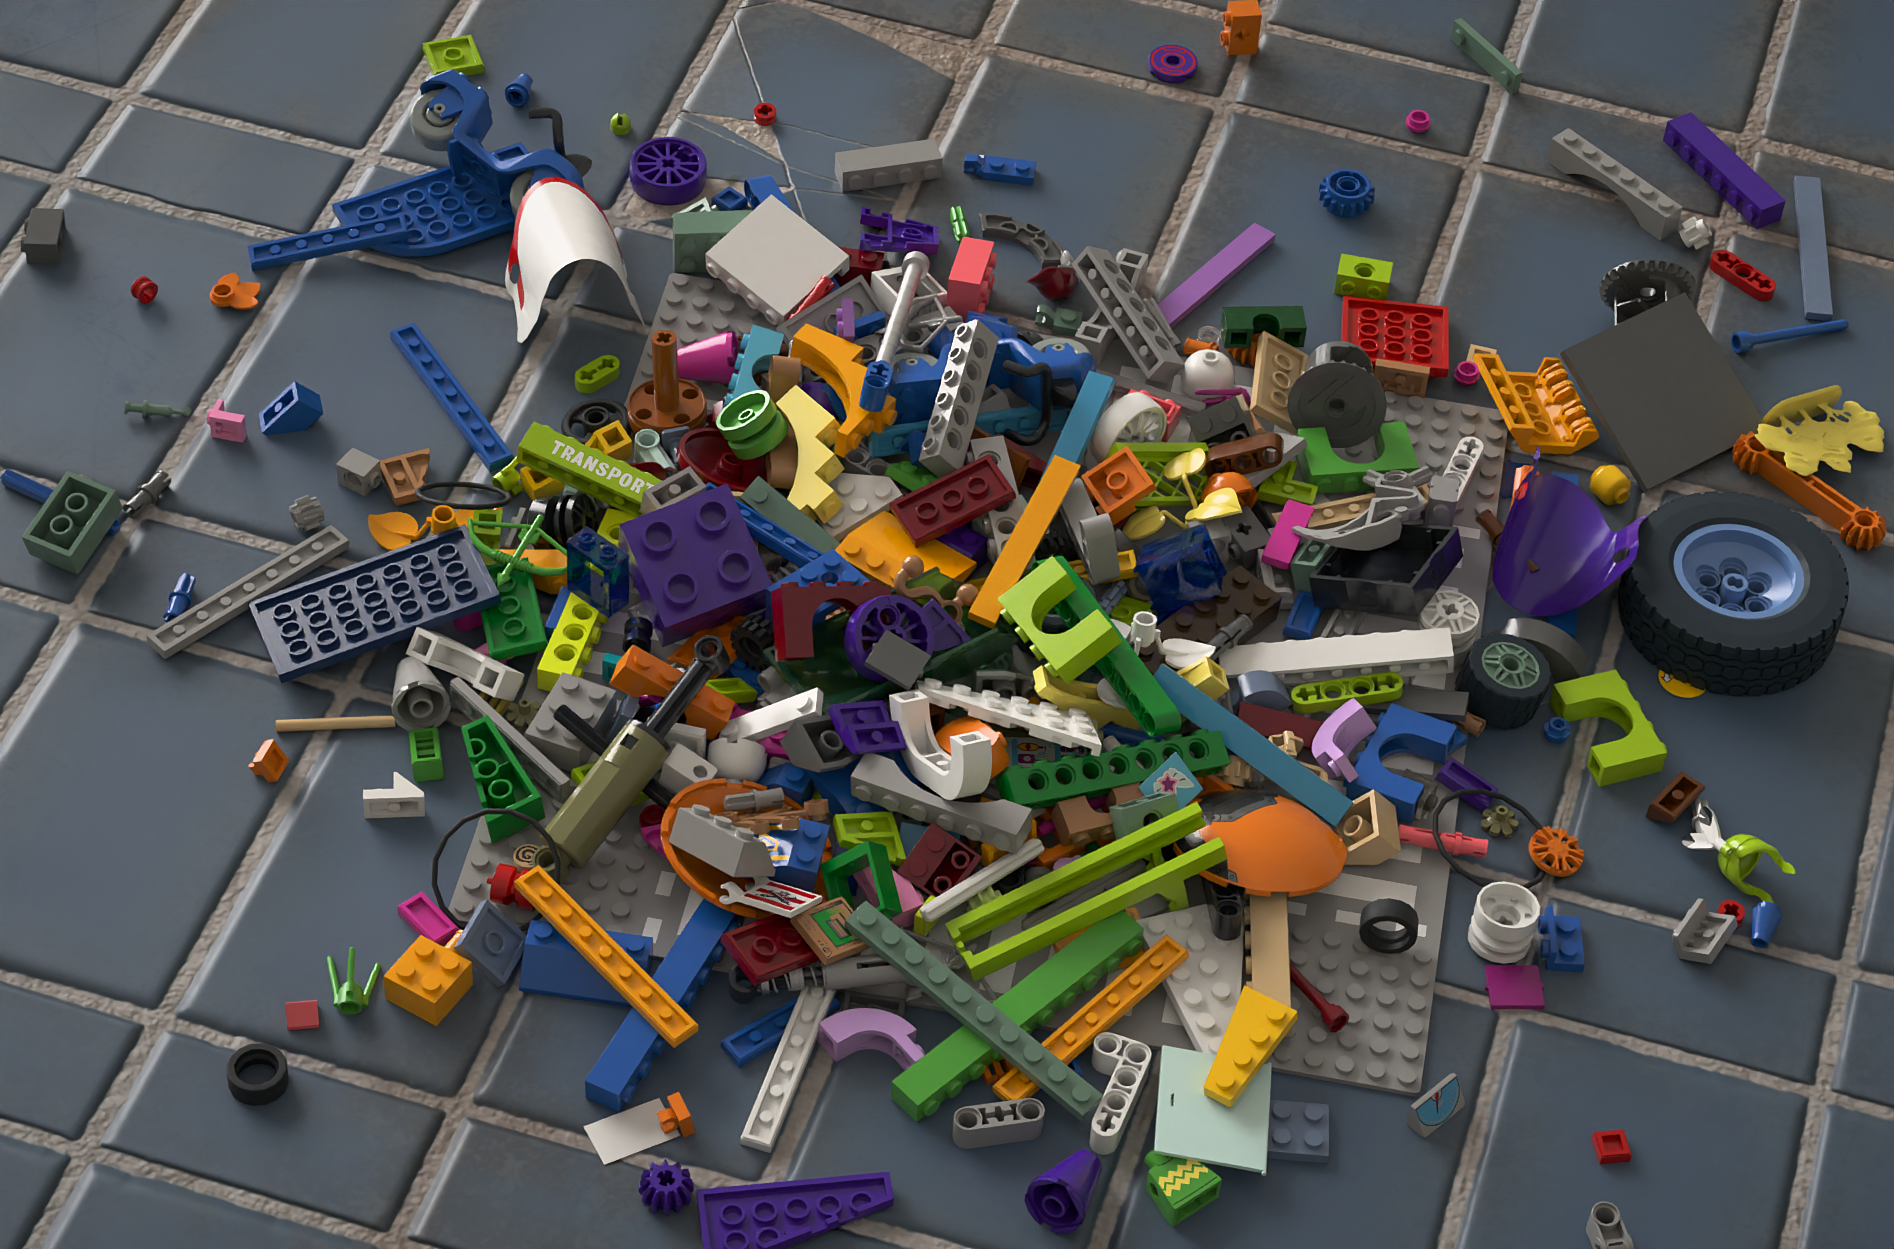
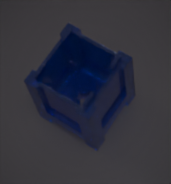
M1205 523L1142 545V553L1138 554V562H1136L1133 572H1138L1153 602L1150 609L1151 611L1155 610L1158 616L1221 594V585L1227 571L1223 562H1221Z

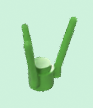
M351 947L349 949L347 982L339 988L333 957L328 956V970L334 994L333 1006L337 1007L343 1014L354 1015L360 1013L362 1007H368L369 996L379 974L381 964H375L363 991L360 984L354 982L355 948Z

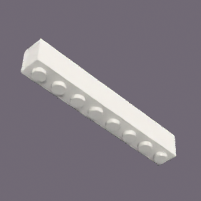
M1434 627L1427 630H1402L1392 633L1375 632L1368 635H1344L1333 638L1317 637L1309 640H1286L1284 642H1259L1251 645H1236L1232 649L1225 650L1219 656V666L1224 669L1226 678H1228L1229 690L1232 691L1239 686L1238 676L1256 670L1273 673L1286 687L1383 672H1395L1401 677L1454 673V654L1450 628Z

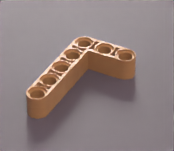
M772 356L765 391L768 392L775 405L795 385L798 386L801 370L800 358ZM776 405V410L780 411L788 424V431L783 440L774 449L764 454L767 483L773 488L792 489L798 467L796 436L791 423Z

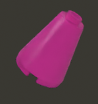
M727 331L677 349L678 378L730 384L732 374H738L739 371L734 369L738 356L737 349L740 348L735 331Z

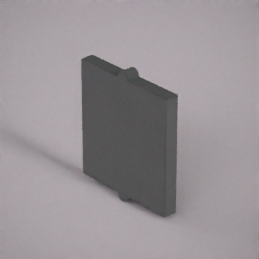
M886 630L878 643L873 644L872 652L864 665L909 691L916 679L922 677L923 669L931 655Z

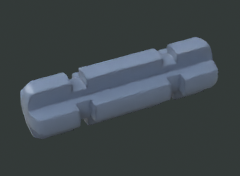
M1123 580L1119 582L1114 581L1098 601L1108 616L1128 591Z

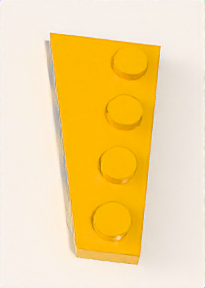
M1244 985L1204 1084V1095L1231 1108L1297 1021L1298 1011Z

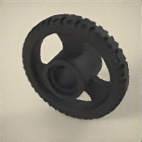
M604 398L581 402L573 406L563 417L561 424L562 435L573 437L585 445L595 431L619 420L628 436H630L632 429L628 420L627 408L620 404V402ZM574 423L583 425L584 438H579L572 433L571 428Z

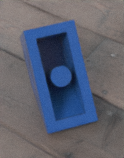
M294 381L258 414L261 431L264 435H273L306 430L323 415L320 395Z
M788 762L766 769L760 780L756 782L767 786V790L781 787L785 796L803 808L804 802L811 800L814 793V782L808 771L804 768L793 766V764Z

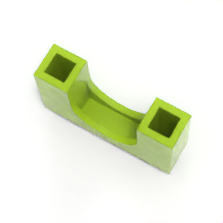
M1051 556L997 599L1004 608L1000 611L1001 615L1009 625H1012L1014 622L1017 624L1018 627L1014 630L1024 643L1029 640L1033 645L1029 648L1039 661L1045 658L1048 663L1044 667L1054 679L1060 677L1068 685L1123 641L1098 609L1064 633L1046 634L1042 632L1043 620L1047 613L1077 589L1067 572Z
M1616 669L1553 685L1549 704L1557 717H1561L1568 722L1588 717H1603L1619 724L1627 734L1626 737L1620 740L1591 747L1586 766L1599 787L1662 772L1664 761L1667 758L1666 746L1658 739L1652 723L1647 721L1641 711L1639 702L1634 700L1629 692L1626 681L1621 679Z

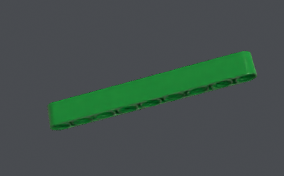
M1063 556L1054 557L1077 587L1076 590L1053 607L1067 627L1072 629L1098 609L1123 642L1098 660L1095 665L1149 737H1156L1180 730L1181 716L1177 707ZM1047 559L1033 562L1032 571Z

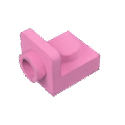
M217 400L214 408L210 409L207 415V424L210 425L211 437L243 443L247 436L245 415L225 412L224 401Z

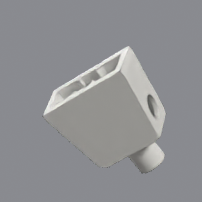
M677 743L663 764L659 783L676 796L681 790L694 783L716 779L718 769L682 744Z

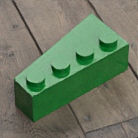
M486 715L461 727L482 809H513L534 818L537 822L546 818L540 794L490 717ZM509 814L484 815L492 844L532 825Z

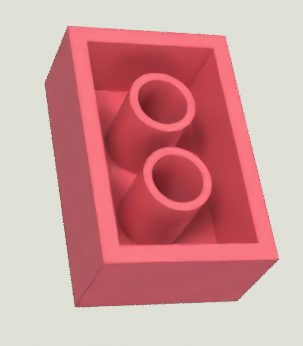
M969 237L962 238L948 278L946 307L950 306L957 315L962 316L963 323H966L968 311L985 312L986 305L989 303L990 290L993 291L995 275H992V272L996 267L998 255L993 252L994 242Z

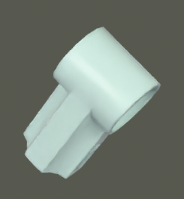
M651 429L637 432L635 435L634 456L636 462L659 463L665 469L667 478L676 474V467L660 445L659 434Z

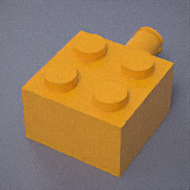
M458 930L444 947L420 935L384 975L385 999L437 1026L473 985L472 962L462 957L454 949L463 930Z

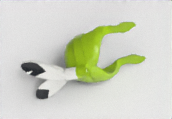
M1703 806L1700 810L1699 819L1704 833H1690L1682 838V844L1694 850H1718L1719 868L1729 882L1745 894L1759 896L1762 902L1774 903L1770 894L1742 880L1755 868L1762 852L1771 857L1784 873L1796 875L1795 868L1783 860L1776 848L1755 836L1737 834L1724 841L1721 838L1714 812L1710 808Z

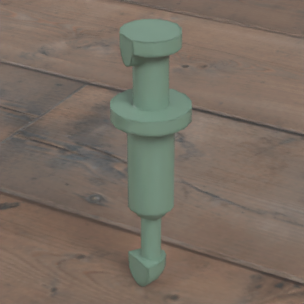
M125 400L124 414L138 412L142 413V418H146V415L169 417L171 414L189 416L192 409L189 407H185L184 410L172 409L167 405L147 404V400H143V405L132 404L131 401Z

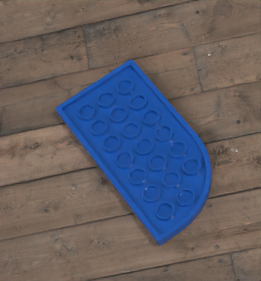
M522 142L492 151L502 161L529 153ZM450 165L332 204L333 213L342 226L404 213L409 239L369 247L383 253L398 256H436L440 253L515 228L516 220L510 201L499 198L465 170L457 179L451 172Z

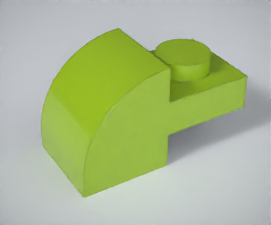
M474 510L473 521L502 523L503 510ZM473 525L475 535L484 545L493 550L500 549L502 527ZM479 551L486 566L497 564V561H493V559Z

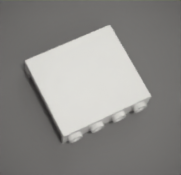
M772 194L705 253L708 273L714 278L718 277L731 292L741 295L751 308L758 309L771 324H777L778 326L786 321L789 314L797 310L822 275L830 279L836 273L843 276L849 271V255Z

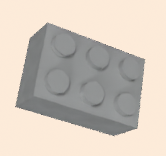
M563 672L526 730L525 738L556 767L572 772V769L586 765L594 751L556 721L553 717L554 712L559 706L564 704L603 736L617 713V690Z

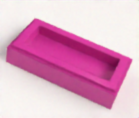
M422 891L397 906L398 914L419 935L441 946L449 942L459 930Z

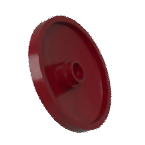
M698 428L682 436L676 451L677 461L682 470L690 466L704 484L710 482L719 487L728 483L731 491L745 492L758 476L767 483L765 455L748 460L737 458L729 446L728 440L723 437L718 428ZM774 488L777 492L781 491L780 488Z

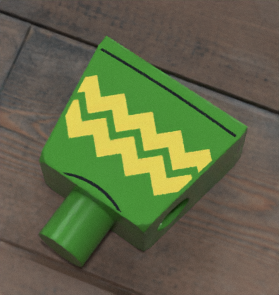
M1154 1150L1145 1157L1144 1162L1150 1168L1147 1175L1146 1190L1171 1227H1174L1219 1197L1222 1179L1201 1162L1172 1156L1166 1158L1165 1155L1155 1154Z

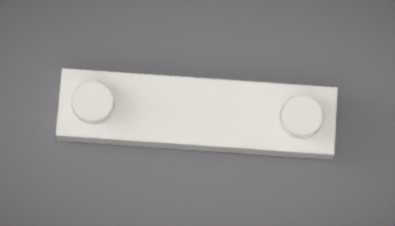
M817 687L729 720L720 731L719 739L728 738L727 743H737V738L755 742L789 729L795 720L821 716L823 692Z

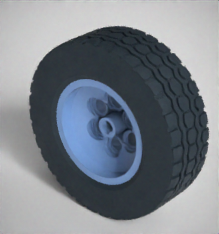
M1711 491L1704 494H1689L1686 498L1682 496L1672 500L1671 503L1667 502L1651 512L1640 524L1637 556L1628 569L1622 573L1619 584L1618 611L1622 626L1629 640H1633L1634 647L1639 653L1644 654L1645 659L1652 665L1656 664L1657 669L1668 675H1673V678L1685 684H1691L1692 687L1703 691L1707 689L1711 693L1721 695L1728 693V696H1742L1743 694H1747V696H1761L1762 693L1768 695L1778 693L1780 689L1782 691L1790 689L1796 683L1799 685L1815 674L1833 649L1849 594L1848 572H1846L1844 560L1841 558V554L1836 546L1832 545L1831 539L1824 532L1821 533V529L1812 521L1808 522L1807 518L1797 511L1793 512L1791 508L1780 503L1775 504L1773 500L1763 497L1756 498V495L1737 494V492L1723 491V493Z

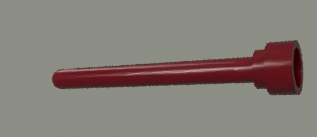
M1290 962V980L1321 1012L1322 1023L1330 1032L1341 1030L1349 1020L1348 1013L1340 1005L1330 1004Z

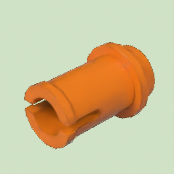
M1187 338L1183 351L1185 355H1191L1205 349L1219 352V346L1215 345V342L1212 341L1205 343Z

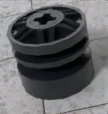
M574 494L563 495L562 497H537L532 502L528 515L529 525H532L537 516L541 514L544 516V520L539 528L564 549L579 550L580 553L589 552L598 531V516L596 508L588 495ZM540 536L536 544H532L535 550H558L542 536Z

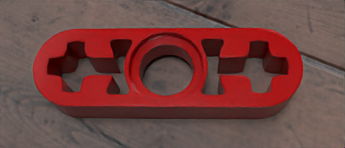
M1716 250L1713 252L1710 269L1714 273L1758 301H1769L1773 298L1776 283L1773 279L1730 251ZM1737 273L1746 274L1749 277H1740L1737 275Z

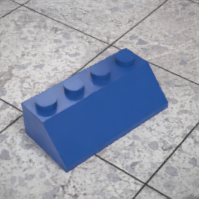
M531 920L524 944L519 991L633 1007L549 922ZM604 930L650 975L653 963V937Z

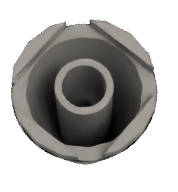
M413 656L404 658L397 666L391 711L395 721L407 731L440 726L447 719L451 709L447 691L424 662Z

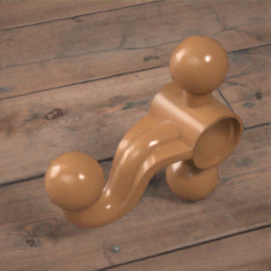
M911 555L906 557L894 579L896 593L910 600L924 597L929 600L934 598L942 608L945 606L949 607L950 617L958 624L963 616L961 607L972 606L979 594L977 588L972 584L960 586L957 590L956 598L952 601L942 599L940 594L929 586L908 589L905 585L906 580L919 577L924 571V563L918 556Z

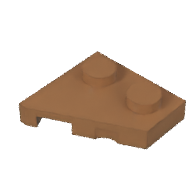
M429 448L380 460L382 479L395 506L420 500L416 497L415 490L426 484L430 463Z

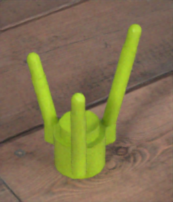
M517 456L508 466L491 478L493 486L510 492L513 496L525 490L522 484L519 485L518 482L521 480V477L517 470L514 469L519 463L516 462Z

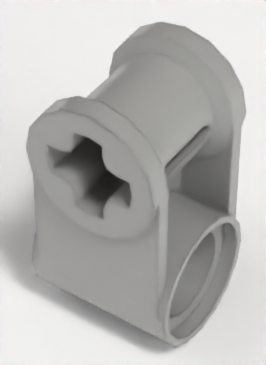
M1609 1202L1596 1203L1592 1208L1586 1225V1233L1593 1249H1634L1632 1239L1627 1233L1618 1208Z

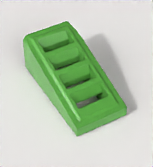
M438 727L408 731L414 781L424 782L443 779L444 773Z

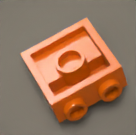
M1128 445L1081 476L1086 484L1085 489L1091 503L1096 500L1099 504L1095 507L1098 514L1108 513L1113 525L1136 511L1137 509L1134 504L1157 489Z

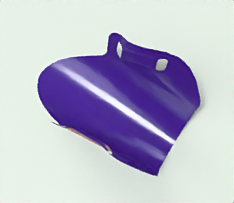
M1538 446L1533 460L1536 459L1537 462L1530 472L1531 463L1526 477L1522 480L1506 520L1494 557L1492 579L1500 596L1513 608L1531 615L1553 616L1585 604L1628 569L1637 556L1640 523L1647 516L1640 517L1619 532H1612L1594 501L1581 488L1555 475H1536L1540 458ZM1522 486L1521 492H1520L1519 497H1518V499H1517V496H1518V493H1519V489H1520V487ZM1628 547L1630 550L1628 557L1618 563H1614V554ZM1527 560H1532L1540 570L1531 573Z

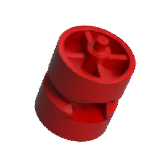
M500 863L495 870L493 878H487V884H491L490 901L502 905H510L512 902H516V906L519 909L535 911L536 908L514 885L515 880L530 870L525 869L518 873L517 867Z

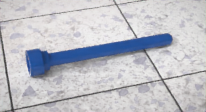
M1842 319L1753 335L1746 331H1739L1732 334L1731 345L1736 353L1747 352L1757 344L1845 330L1848 328L1849 323L1847 320Z

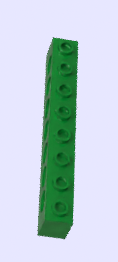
M1202 729L1188 737L1176 734L1162 742L1156 743V739H1150L1141 742L1139 746L1131 748L1129 744H1124L1105 753L1101 749L1099 756L1091 755V752H1088L1084 757L1076 758V755L1072 754L1064 756L1058 762L1049 763V760H1041L1033 763L1032 767L1022 768V765H1014L1004 770L1005 773L996 783L1001 800L1005 799L1035 810L1056 806L1059 801L1084 795L1086 799L1109 795L1112 788L1138 782L1142 784L1165 762L1163 755L1169 758L1175 752H1177L1195 778L1218 774L1231 763L1221 732H1209L1208 729ZM1189 750L1194 752L1196 758L1191 756ZM1136 760L1142 763L1144 769L1138 766ZM1109 765L1116 769L1117 774L1111 771ZM1082 770L1086 771L1091 779L1086 778ZM1055 775L1063 780L1064 785L1057 781ZM1028 781L1033 782L1036 785L1037 790L1033 789L1029 785Z

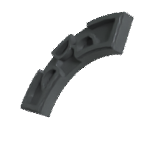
M979 213L982 237L1002 238L1025 247L1037 258L1042 269L1061 265L1060 259L1064 249L1056 239L1053 240L1045 234V230L1029 221L1024 223L1014 220L1010 215Z

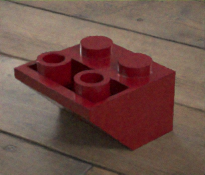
M932 822L897 873L909 880L912 886L925 895L938 897L966 880L978 865L982 856Z

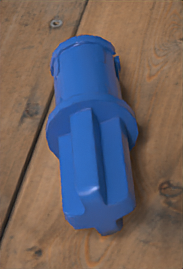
M184 573L179 577L175 590L169 594L170 602L163 616L167 623L183 614L186 607L190 606L192 602L190 596L196 580L195 577L190 576L188 573Z

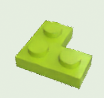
M1290 460L1261 483L1257 498L1284 506L1288 499L1312 506L1314 505L1319 486L1293 480L1298 462Z

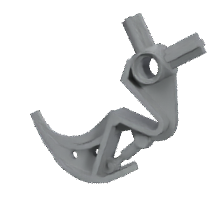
M1424 466L1409 474L1400 470L1381 474L1368 469L1366 471L1367 476L1363 477V482L1375 488L1376 498L1371 499L1370 507L1360 516L1345 525L1335 528L1313 530L1294 526L1292 527V532L1309 540L1353 550L1368 551L1386 546L1399 539L1402 529L1400 522L1413 521L1421 517L1420 511L1424 510L1426 505L1425 499L1417 487L1430 482L1433 473L1429 472L1428 466Z

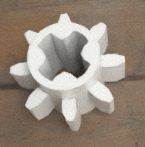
M1692 217L1682 223L1684 229L1679 231L1688 248L1694 245L1697 250L1709 244L1707 238L1712 235V232L1703 218L1697 221L1696 217Z

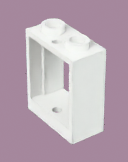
M902 266L874 271L871 275L870 288L890 316L904 278ZM927 273L926 277L918 283L916 293L920 297L913 299L911 307L917 302L937 294L940 304L945 308L947 291ZM933 303L918 311L912 319L939 309Z

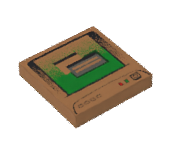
M842 896L809 908L795 915L790 920V923L824 965L870 948L844 926L845 920L854 910Z

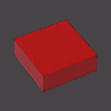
M1624 1129L1593 1132L1591 1139L1599 1165L1630 1162L1632 1154Z

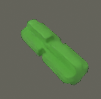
M953 206L950 208L949 215L952 227L954 228L955 239L958 243H961L963 237L970 236L964 209L961 206Z

